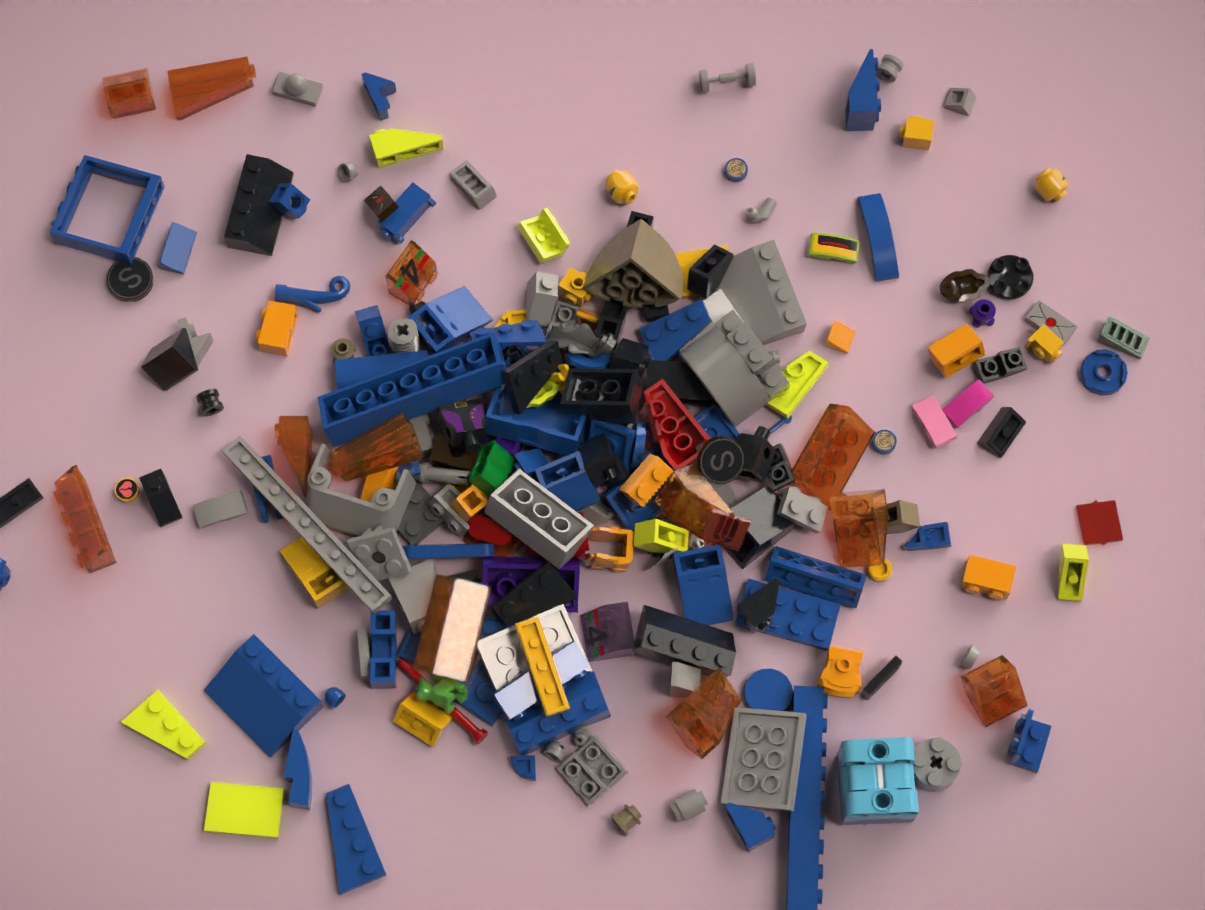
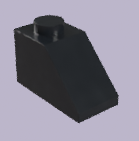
M714 244L689 268L687 290L707 299L719 287L734 254Z
M162 469L139 477L160 527L183 518Z
M777 578L737 604L736 611L753 633L758 630L763 632L773 624L771 621L775 613L780 582Z

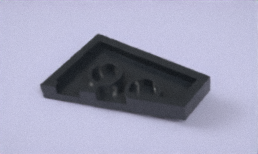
M547 560L493 603L492 608L506 625H510L579 597Z

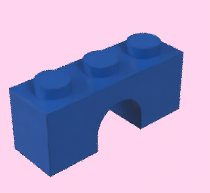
M395 610L378 611L375 614L371 612L372 658H370V683L372 689L397 688Z

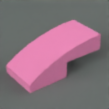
M933 396L912 405L914 414L924 426V432L935 448L957 439L950 422Z

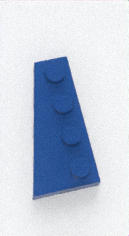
M350 784L326 793L340 895L386 876Z

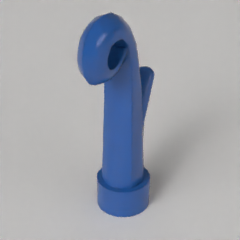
M344 276L333 277L329 284L331 292L287 287V285L276 284L275 302L297 303L309 307L316 312H321V308L315 303L341 300L350 291V282ZM337 283L343 284V288L339 291L335 288Z

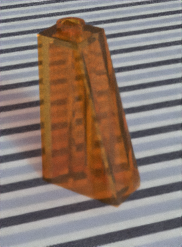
M248 56L168 70L173 110L177 121L183 120L254 87L253 78L256 77L254 64L249 63Z
M401 412L329 452L332 461L329 465L336 476L340 475L347 482L424 458L413 424Z

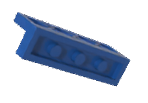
M775 546L765 580L771 582L777 578L780 581V585L856 609L867 575ZM777 556L787 558L788 560L778 558ZM849 579L857 580V581H860V582L857 583V582L851 581V580H849Z

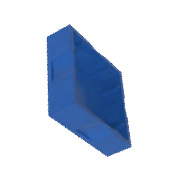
M527 349L523 350V352L527 355L533 352V350ZM509 356L506 360L507 368L514 364V361ZM505 384L498 387L492 397L485 416L486 434L559 454L570 455L578 451L589 416L562 408L560 406L562 398L560 392H558L554 399L546 401L540 407L525 408L521 415L515 414Z

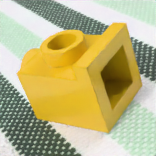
M1043 324L1027 340L1024 348L1026 350L1032 348L1034 354L1039 359H1044L1047 363L1050 361L1054 363L1063 353L1061 349L1064 342Z

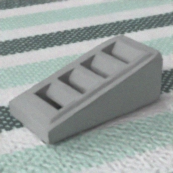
M467 160L449 173L451 178L479 209H482L496 198L497 195L494 187ZM468 171H470V173H469L468 175H466L464 178L460 179L461 176H463L465 173H467Z

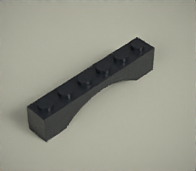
M631 211L627 227L642 219L653 228L654 216ZM609 299V301L605 302L600 315L595 336L600 338L602 334H613V338L617 340L612 349L615 351L619 345L630 307L622 306L623 302Z

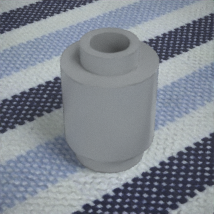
M693 789L674 799L675 802L670 804V807L678 822L682 820L686 822L705 812L704 806L708 802L702 791L697 793Z

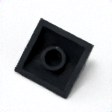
M186 328L180 329L153 347L141 366L163 390H169L198 371Z

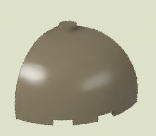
M640 219L619 232L601 250L587 273L583 288L606 301L613 299L623 302L622 306L642 308V305L655 304V307H660L681 299L683 276L678 259L667 241L645 221Z

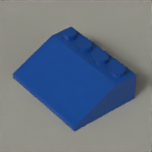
M255 634L234 652L204 689L270 758L291 739L293 729L299 731L324 707L321 700Z

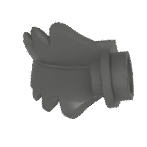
M573 321L569 322L567 328H565L564 323L559 324L558 329L554 327L552 332L548 333L545 338L546 342L550 340L558 341L559 348L568 347V351L572 354H587L594 359L601 353L605 356L609 354L617 342L611 333L607 335L602 334L600 338H597L588 324L582 323L577 328Z

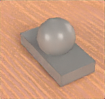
M279 72L272 92L273 95L316 106L323 89V84L308 80L300 73L290 75Z

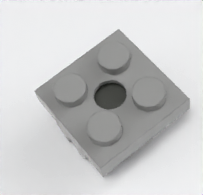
M380 525L374 531L368 528L362 536L349 539L348 545L352 554L377 581L410 573L411 566L394 527L383 530Z

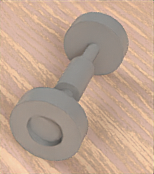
M746 64V73L719 74V77L708 78L706 69L699 70L702 93L709 92L710 82L720 81V83L734 82L739 78H747L748 86H755L756 74L754 64Z

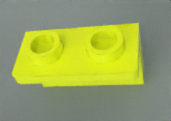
M548 208L542 209L539 216L521 221L517 226L540 263L563 256L570 245L566 234L563 233Z

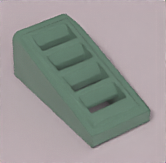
M1108 316L1098 342L1141 359L1150 338L1117 319ZM1110 329L1115 330L1113 336L1109 335ZM1119 332L1123 334L1121 341L1117 339ZM1128 336L1132 337L1129 345L1125 344ZM1136 340H1139L1141 342L1138 349L1136 350L1133 347L1135 345Z

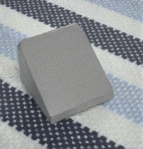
M950 88L944 108L963 115H970L976 96L970 88Z

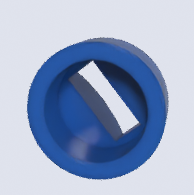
M331 687L325 693V701L332 709L339 706L346 697V694L337 687Z

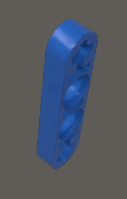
M493 543L402 546L407 559L495 556Z

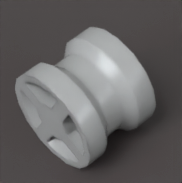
M885 54L876 74L887 82H895L897 72L903 68V62L893 55Z

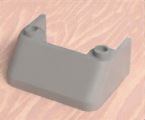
M322 443L308 475L306 506L326 527L355 537L362 536L368 528L374 531L380 525L383 530L394 527L397 532L417 484L409 470H403L396 490L381 488L375 492L371 502L329 489L332 482L330 470L335 456L328 446Z

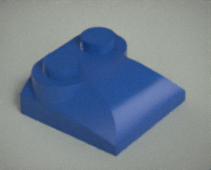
M625 479L611 486L603 496L607 505L613 509L625 528L635 532V523L652 520L653 516L659 515L669 506L659 491L654 492L655 495L648 499V503H645V506L632 503L619 490L627 481Z

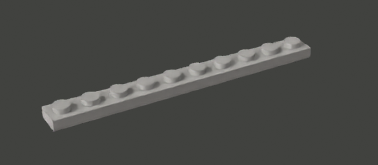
M241 436L237 437L222 450L223 454L373 614L392 600V596Z

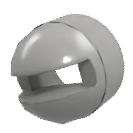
M352 162L340 164L338 167L339 177L343 181L354 179L358 174L357 166Z
M553 741L547 745L543 753L550 760L560 763L565 754V747L560 745V742Z

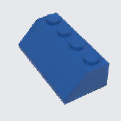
M590 671L576 681L571 679L566 682L567 687L564 689L570 710L546 717L542 704L536 708L534 705H531L525 709L527 714L517 721H514L513 718L510 720L505 719L522 756H526L549 745L553 741L574 733L584 726H588L611 715Z

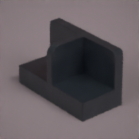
M602 433L580 444L584 469L595 487L604 483L602 470L617 463V459L609 446L606 433Z

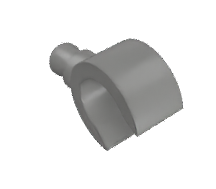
M689 534L688 546L691 547L689 550L706 547L707 543L704 540Z

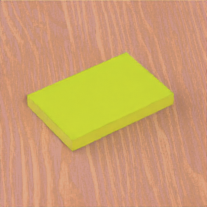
M211 782L204 831L278 839L285 790L283 788Z

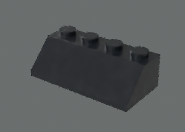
M246 154L224 235L228 248L268 256L273 255L283 214L269 204L268 201L279 183H292L293 171L269 158Z
M643 605L632 652L670 664L672 662H679L701 669V674L720 680L731 676L736 656L733 633Z

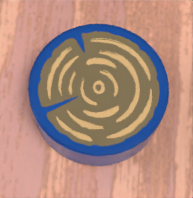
M733 158L726 163L725 175L730 181L740 182L746 178L748 166L744 160Z
M889 430L878 431L872 441L873 448L880 454L891 453L897 443L896 436Z

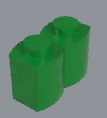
M494 440L484 444L477 454L476 464L470 473L469 481L490 497L507 480L508 475L512 472L514 456Z

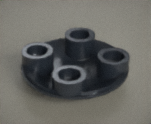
M1004 255L994 259L988 269L989 286L996 295L1002 298H1020L1030 290L1033 284V271L1026 258Z

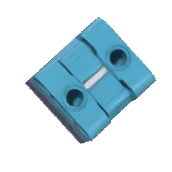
M913 738L853 739L841 742L836 755L841 826L912 823L919 814L918 793L915 790L913 764L915 762Z

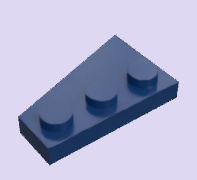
M701 299L639 328L645 344L649 346L648 351L651 359L669 361L690 340L692 341L712 322V319L704 301Z

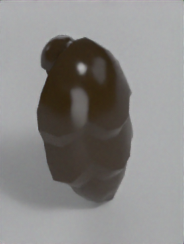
M973 269L955 271L942 280L940 292L946 299L955 302L974 300L979 298L981 293L989 287L990 279L988 276L977 273Z

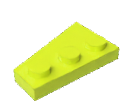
M811 351L806 352L786 366L787 368L782 373L789 381L790 387L766 404V406L787 419L829 367L827 361Z
M159 690L155 691L121 721L128 728L139 732L141 735L148 739L150 738L187 760L206 745V742Z

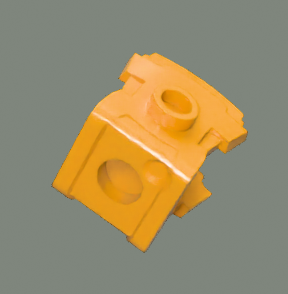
M609 526L607 528L593 527L587 536L588 540L622 543V557L601 553L590 554L586 558V566H590L591 569L603 570V568H610L613 572H625L633 560L634 532L616 526Z
M830 645L826 658L827 666L823 668L817 685L824 687V693L836 697L851 698L856 693H860L862 676L859 675V665L864 651Z

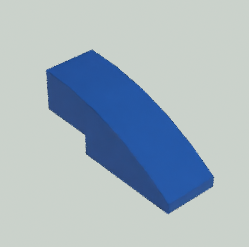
M293 729L284 772L286 782H292L288 803L294 808L310 810L312 801L310 760L299 731Z

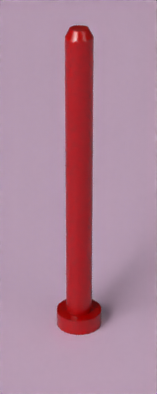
M400 659L397 663L398 667L418 685L419 677L423 676L405 659ZM456 707L449 713L474 737L472 741L476 745L480 744L487 737L488 732L484 728L480 730Z

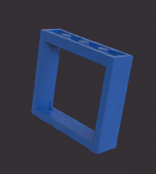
M84 155L80 165L76 166L73 181L69 182L67 186V195L64 201H61L59 204L58 215L51 222L50 234L54 243L131 265L165 186L161 176ZM92 174L146 188L120 248L66 233Z

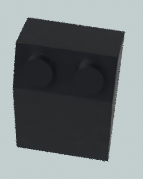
M569 368L560 406L609 423L635 424L643 390L638 369Z

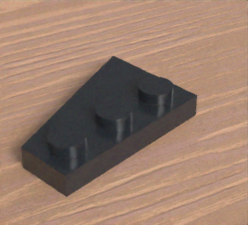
M548 341L502 371L515 414L521 415L552 374L558 369V365L563 363L558 341Z

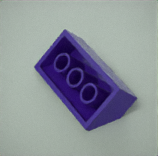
M482 557L481 606L484 605L492 608L493 603L547 560L540 557ZM570 559L560 569L554 566L579 596V560ZM578 599L564 604L567 612L578 613Z

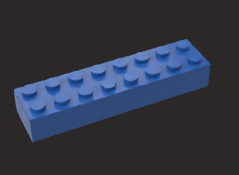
M494 332L317 397L323 429L332 446L337 447L435 411L440 405L456 403L505 385L502 371L507 366L503 351Z

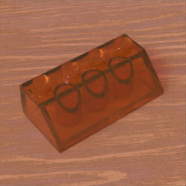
M830 403L793 466L795 482L789 485L799 488L801 493L807 496L819 498L821 503L828 506V510H832L873 438L875 431L850 406Z
M77 465L72 466L54 482L57 490L53 491L58 505H63L64 512H61L65 525H70L72 533H69L70 540L74 547L78 546L80 554H77L81 568L86 567L89 573H93L117 562L86 479Z
M436 574L413 665L414 670L468 682L491 587Z

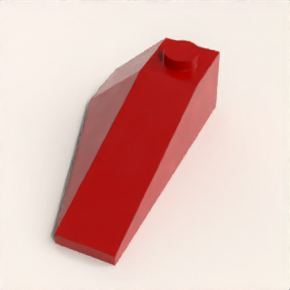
M661 379L644 391V395L663 456L677 474L699 471L697 466L698 453L701 451L703 444L711 438L667 383Z

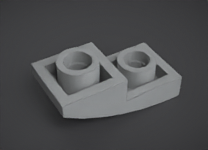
M557 301L546 337L548 333L552 332L554 327L558 329L561 323H564L565 328H567L570 321L576 324V313L581 308Z
M241 490L193 505L199 528H205L224 520L229 521L248 514Z

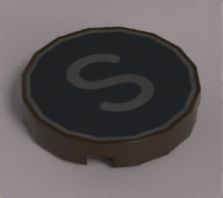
M134 257L131 265L117 261L108 271V287L112 294L121 301H139L146 297L153 287L152 269L147 262L140 258Z
M716 436L707 440L697 456V466L700 473L707 480L716 484H726L735 480L742 472L745 464V454L742 447L735 440L726 436Z

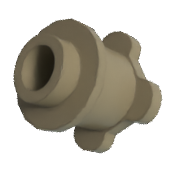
M341 338L332 344L333 364L335 365L334 360L354 358L356 347L349 339Z
M625 804V808L617 815L613 813L610 815V818L623 835L627 836L629 829L636 824H641L639 818L642 815L634 805L629 807Z

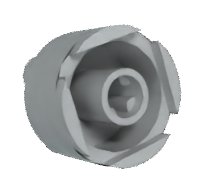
M940 737L931 738L920 743L914 750V782L919 788L926 791L940 792L952 785L960 772L962 763L959 752L950 742ZM937 762L939 767L932 768L930 764Z

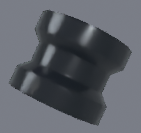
M208 389L196 396L197 402L201 404L200 411L202 416H212L224 409L223 403L218 399L219 392L217 389Z

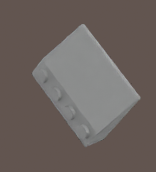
M772 240L751 247L733 256L715 292L719 289L723 291L743 322L747 323L760 342L766 345L804 332L807 323L775 241Z

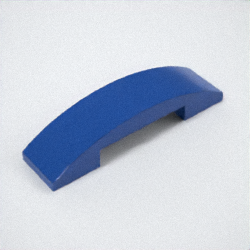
M881 193L859 196L858 202L861 216L866 226L876 282L899 278L893 235Z

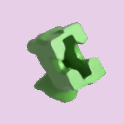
M432 672L430 676L437 683L435 686H432L423 677H419V684L416 687V698L422 702L432 701L435 705L442 707L446 714L454 710L455 705L451 704L454 699H457L460 704L467 700L468 691L466 685L459 683L452 676H444Z

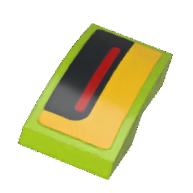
M811 233L808 255L826 261L833 258L854 264L857 262L859 240L832 234Z

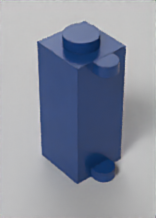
M413 182L395 201L399 208L384 221H378L379 233L387 241L392 240L395 243L402 244L404 235L430 206L434 207L436 205L430 194Z

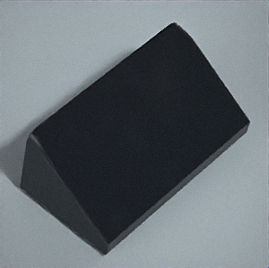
M1002 407L977 443L998 458H1002L1026 421L1012 407Z

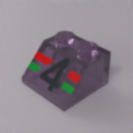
M628 601L603 605L580 615L588 662L636 654L632 652L635 640Z

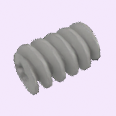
M401 318L392 322L388 329L392 352L395 354L420 351L421 345L418 329L413 319Z

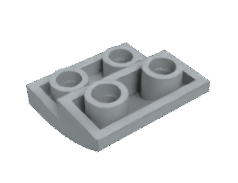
M594 735L582 748L574 752L557 768L588 805L593 804L629 772L597 735Z

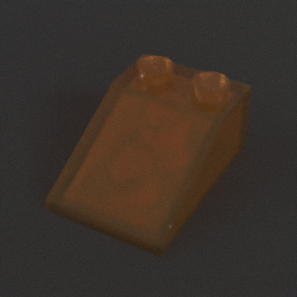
M279 416V424H275V438H277L278 445H281L290 468L306 498L307 480L312 461L313 430L308 416Z

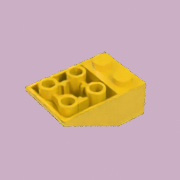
M302 537L280 550V553L318 609L350 589Z

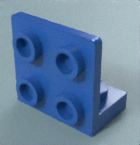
M1029 709L1026 714H1021L1020 719L1016 722L1014 733L1017 734V737H1014L1013 742L1010 743L1007 756L1011 757L1010 765L1038 773L1052 726L1032 720L1034 710Z

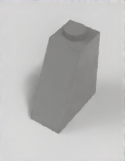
M432 558L411 567L410 573L388 578L413 634L427 631L436 624L438 573Z

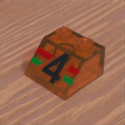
M411 240L385 276L388 292L410 306L411 302L415 304V302L422 300L425 288L428 284H432L435 281L438 272L436 262L416 242Z

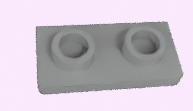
M448 483L438 494L432 497L428 504L435 515L442 517L448 523V527L452 532L462 537L470 528L468 525L469 521L466 523L449 506L461 493L451 483Z
M794 486L778 490L777 495L782 497L777 515L815 534L820 533L828 506L821 503V500L817 497L801 493V490Z

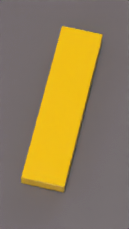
M539 617L516 623L515 628L545 716L549 717L570 710Z

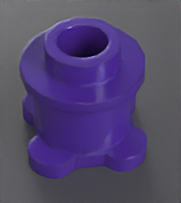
M981 299L970 308L969 312L973 317V327L979 328L983 325L992 326L995 319L993 317L995 316L996 308L991 301Z

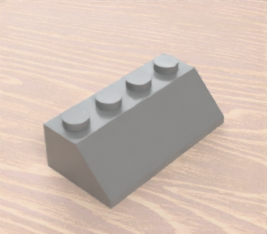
M520 469L490 495L485 509L487 515L558 569L574 556L594 527L591 522Z

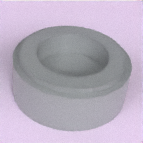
M971 644L964 654L960 666L971 669L979 655V648Z

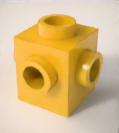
M570 267L558 285V295L562 296L567 303L573 306L578 305L582 307L585 301L590 302L594 294L583 288L587 273L583 271L578 272Z

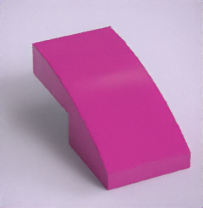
M978 379L942 410L957 427H960L995 396Z

